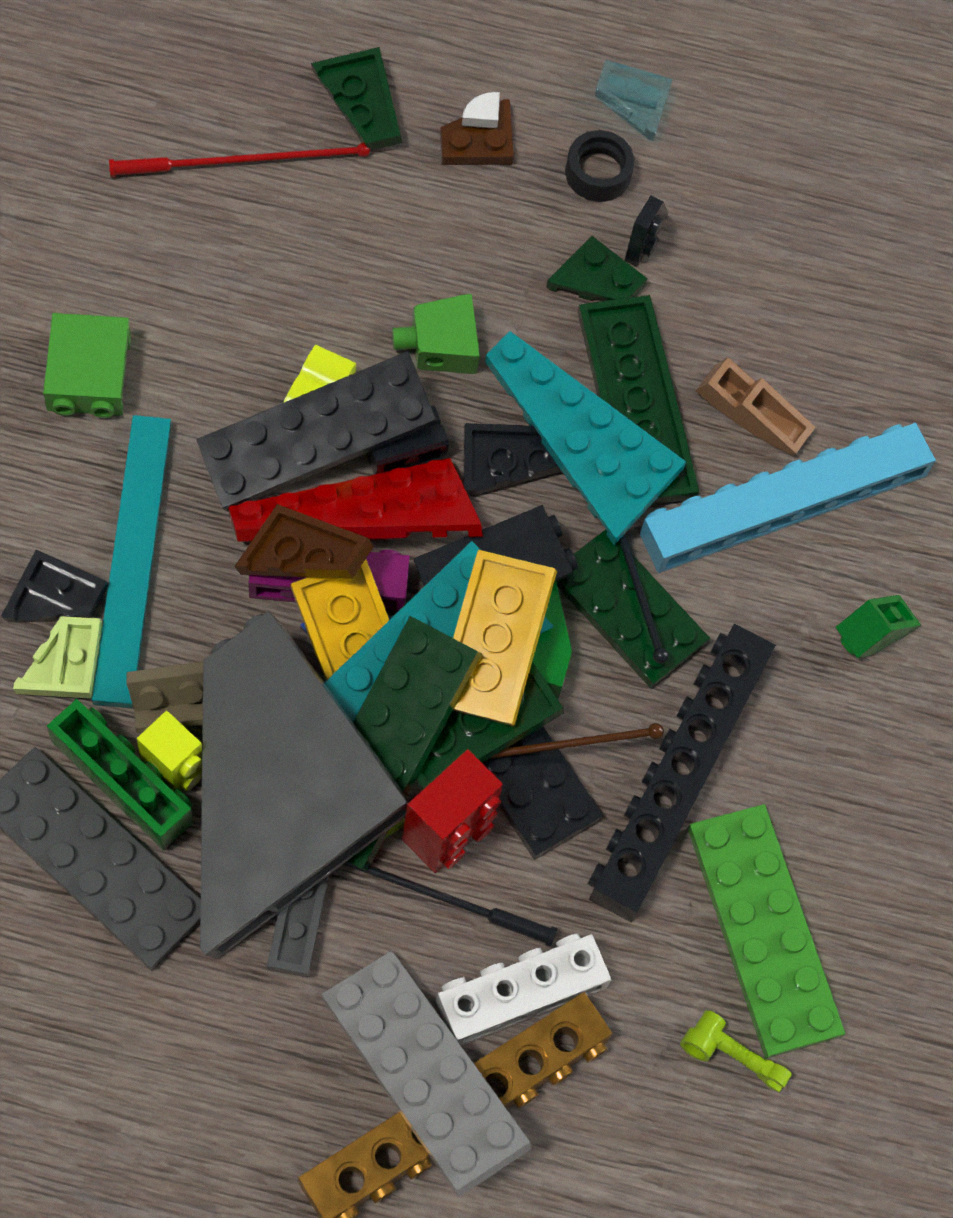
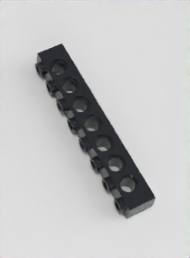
M733 624L728 636L723 633L719 634L710 652L717 657L711 667L705 664L702 666L693 684L700 688L694 699L688 696L685 698L676 716L683 720L677 732L672 729L668 730L659 750L665 752L663 759L659 765L652 761L641 782L648 786L642 798L634 795L624 814L625 817L630 819L624 832L616 829L606 847V850L612 853L608 863L604 866L598 862L587 883L594 887L589 897L590 901L632 923L776 646L775 644L736 624ZM723 666L736 668L740 676L733 677L728 675L724 671ZM713 697L718 699L722 703L723 708H712L708 705L706 698ZM689 730L701 731L705 735L706 741L699 742L694 740L689 735ZM681 762L685 764L689 769V774L681 775L676 773L671 763ZM656 795L666 796L671 801L672 807H659L653 797ZM644 828L651 831L655 841H641L637 837L635 830ZM622 862L632 864L637 871V875L633 877L622 875L618 870L617 864Z

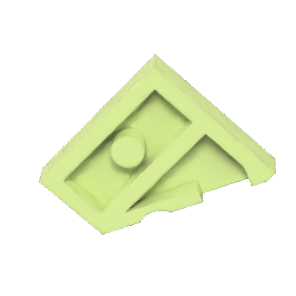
M61 616L50 631L49 639L41 644L33 655L34 662L22 679L18 677L14 682L13 689L15 693L92 698L103 626L101 619Z

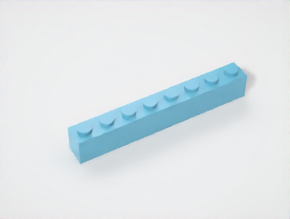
M916 423L902 427L901 424L894 425L874 438L870 439L868 436H863L854 440L848 447L843 449L829 448L819 453L812 460L806 462L795 460L790 462L781 471L772 474L761 472L753 476L747 483L735 486V484L725 485L719 488L713 495L701 498V496L691 497L674 509L668 511L666 508L657 509L645 518L640 536L657 572L661 573L924 478L928 475L936 459Z

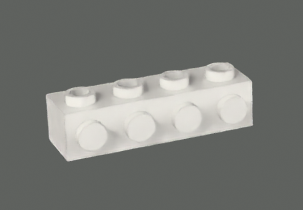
M579 933L572 934L557 941V948L544 953L541 948H536L518 957L520 962L504 967L503 963H497L483 969L480 972L482 977L466 982L465 978L462 977L444 984L441 987L443 992L438 993L436 1005L443 1022L462 1046L557 1009L582 992L590 996L607 989L612 979L593 935L590 934L580 938Z

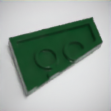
M380 47L311 63L313 72L360 141L367 148H370V151L402 143Z

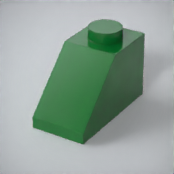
M893 595L869 599L835 628L842 636L840 640L844 648L857 658L872 656L916 630L921 626V623L901 596Z

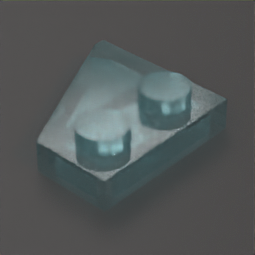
M605 60L595 96L648 140L654 141L673 79Z

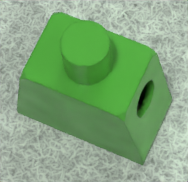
M472 294L418 304L413 307L412 327L392 328L393 349H415L416 364L420 370L477 374L480 355Z

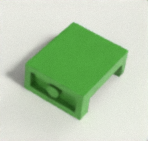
M52 313L43 391L48 411L64 416L73 415L74 413H86L100 418L123 415L122 397L127 349H130L131 343L129 318Z

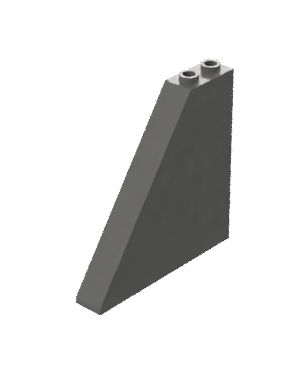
M269 611L264 615L258 614L249 619L243 627L244 630L232 639L228 638L220 641L212 648L211 655L203 660L200 949L204 955L214 959L220 958L405 818L407 804L410 802L281 622Z

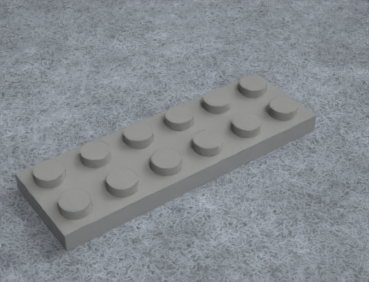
M392 950L321 994L325 1005L458 1198L531 1150V1143Z

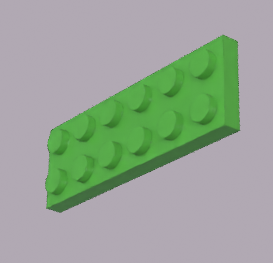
M765 804L691 823L687 829L764 1058H772L843 1037L846 1033Z

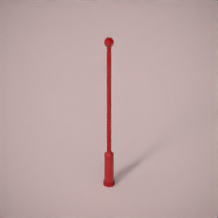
M360 143L357 147L170 160L168 157L117 161L109 159L110 178H113L116 175L169 172L173 167L350 154L366 157L370 153V148H367L364 143Z

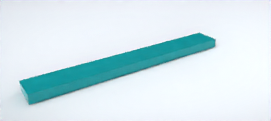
M133 415L92 695L93 705L133 709L126 680L127 672L138 671L172 426L171 419L138 415Z

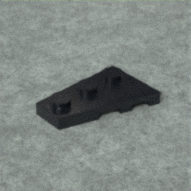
M464 424L463 486L468 496L562 471L542 444V438L534 426Z

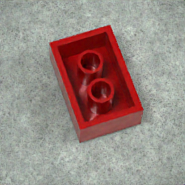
M467 749L407 804L402 841L435 874L444 866L448 870L451 869L465 855L466 852L463 848L471 840L474 839L477 843L480 842L494 828L492 821L498 815L496 809L501 803L499 797L503 783Z

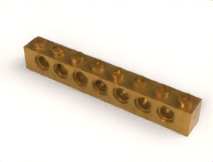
M582 992L476 1061L474 1065L485 1080L497 1079L503 1083L506 1093L499 1099L506 1109L515 1104L517 1109H520L539 1096L536 1089L547 1081H550L552 1086H555L574 1072L570 1066L582 1058L587 1063H590L608 1050L605 1043L608 1042L613 1033L586 993ZM557 1034L570 1036L574 1041V1050L570 1052L560 1051L556 1048L553 1037ZM524 1056L535 1058L539 1062L540 1072L535 1075L525 1074L520 1069L518 1060ZM400 1112L298 1177L299 1186L319 1218H355L360 1214L356 1207L370 1198L374 1204L380 1202L396 1190L394 1182L406 1174L412 1180L432 1167V1163L429 1160L431 1157L423 1145L414 1141L411 1133L412 1129ZM384 1148L393 1149L398 1154L400 1162L392 1169H384L377 1164L375 1159L376 1153ZM346 1172H355L361 1176L364 1185L356 1193H347L341 1189L338 1182L339 1178Z

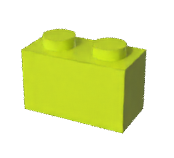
M166 710L137 737L140 758L144 764L149 761L160 771L164 777L162 781L172 791L175 789L189 791L202 779V743Z

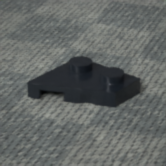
M650 195L634 222L624 261L637 267L644 255L647 257L652 255L659 240L656 236L668 216L664 201Z

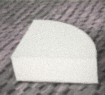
M499 92L485 93L471 100L463 112L462 126L497 128Z

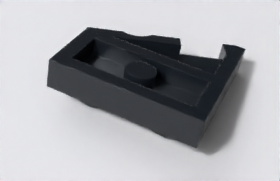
M35 550L1 617L7 622L58 621L61 616L92 618L108 587V583L97 576L39 550Z

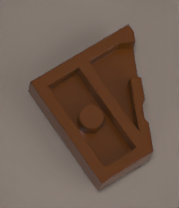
M510 99L499 101L497 128L462 126V118L442 126L440 130L442 165H512L514 155Z

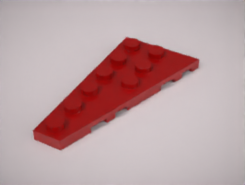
M451 458L432 460L425 464L407 468H396L377 475L359 476L348 481L323 484L312 489L293 493L287 492L279 496L257 501H246L242 504L228 507L230 520L238 542L252 541L277 504L369 539L407 538L412 532H432L433 538L447 537V531H468L469 537H483L482 524Z

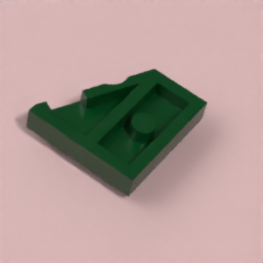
M591 236L547 280L546 288L557 292L558 288L579 293L578 298L590 301H609L635 297L646 286L648 278L595 237Z

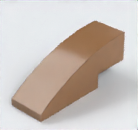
M729 357L716 364L696 389L700 396L733 422L772 446L791 455H795L816 428L763 378L754 381Z

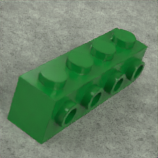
M75 699L47 725L51 742L164 851L193 824L191 802L178 789L172 791L162 781L164 779L163 775L152 763L147 761L144 764L134 754L136 750L121 734L115 736L106 727L108 725L106 720L93 707L87 709L78 699Z

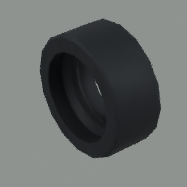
M595 130L580 135L569 147L565 168L568 185L576 194L587 200L603 202L617 198L630 185L635 162L632 148L624 138L613 132ZM587 154H606L615 159L620 165V173L608 179L593 178L580 168L579 160Z

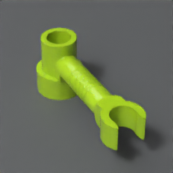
M705 1010L696 1026L687 1030L680 1045L685 1052L700 1061H709L716 1048L756 1073L757 1077L769 1088L779 1093L792 1076V1073L785 1067L771 1060L763 1059L722 1032L726 1022L715 1012Z

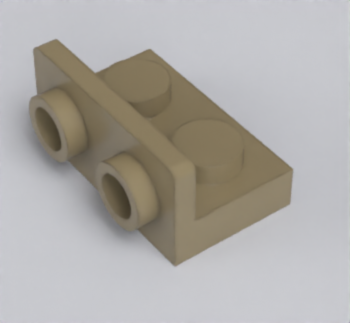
M203 661L127 672L126 684L135 711V729L138 734H142L166 710L184 727L203 725Z

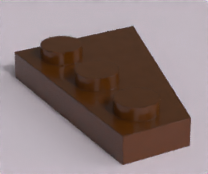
M277 504L234 567L240 575L353 579L374 546L367 537Z

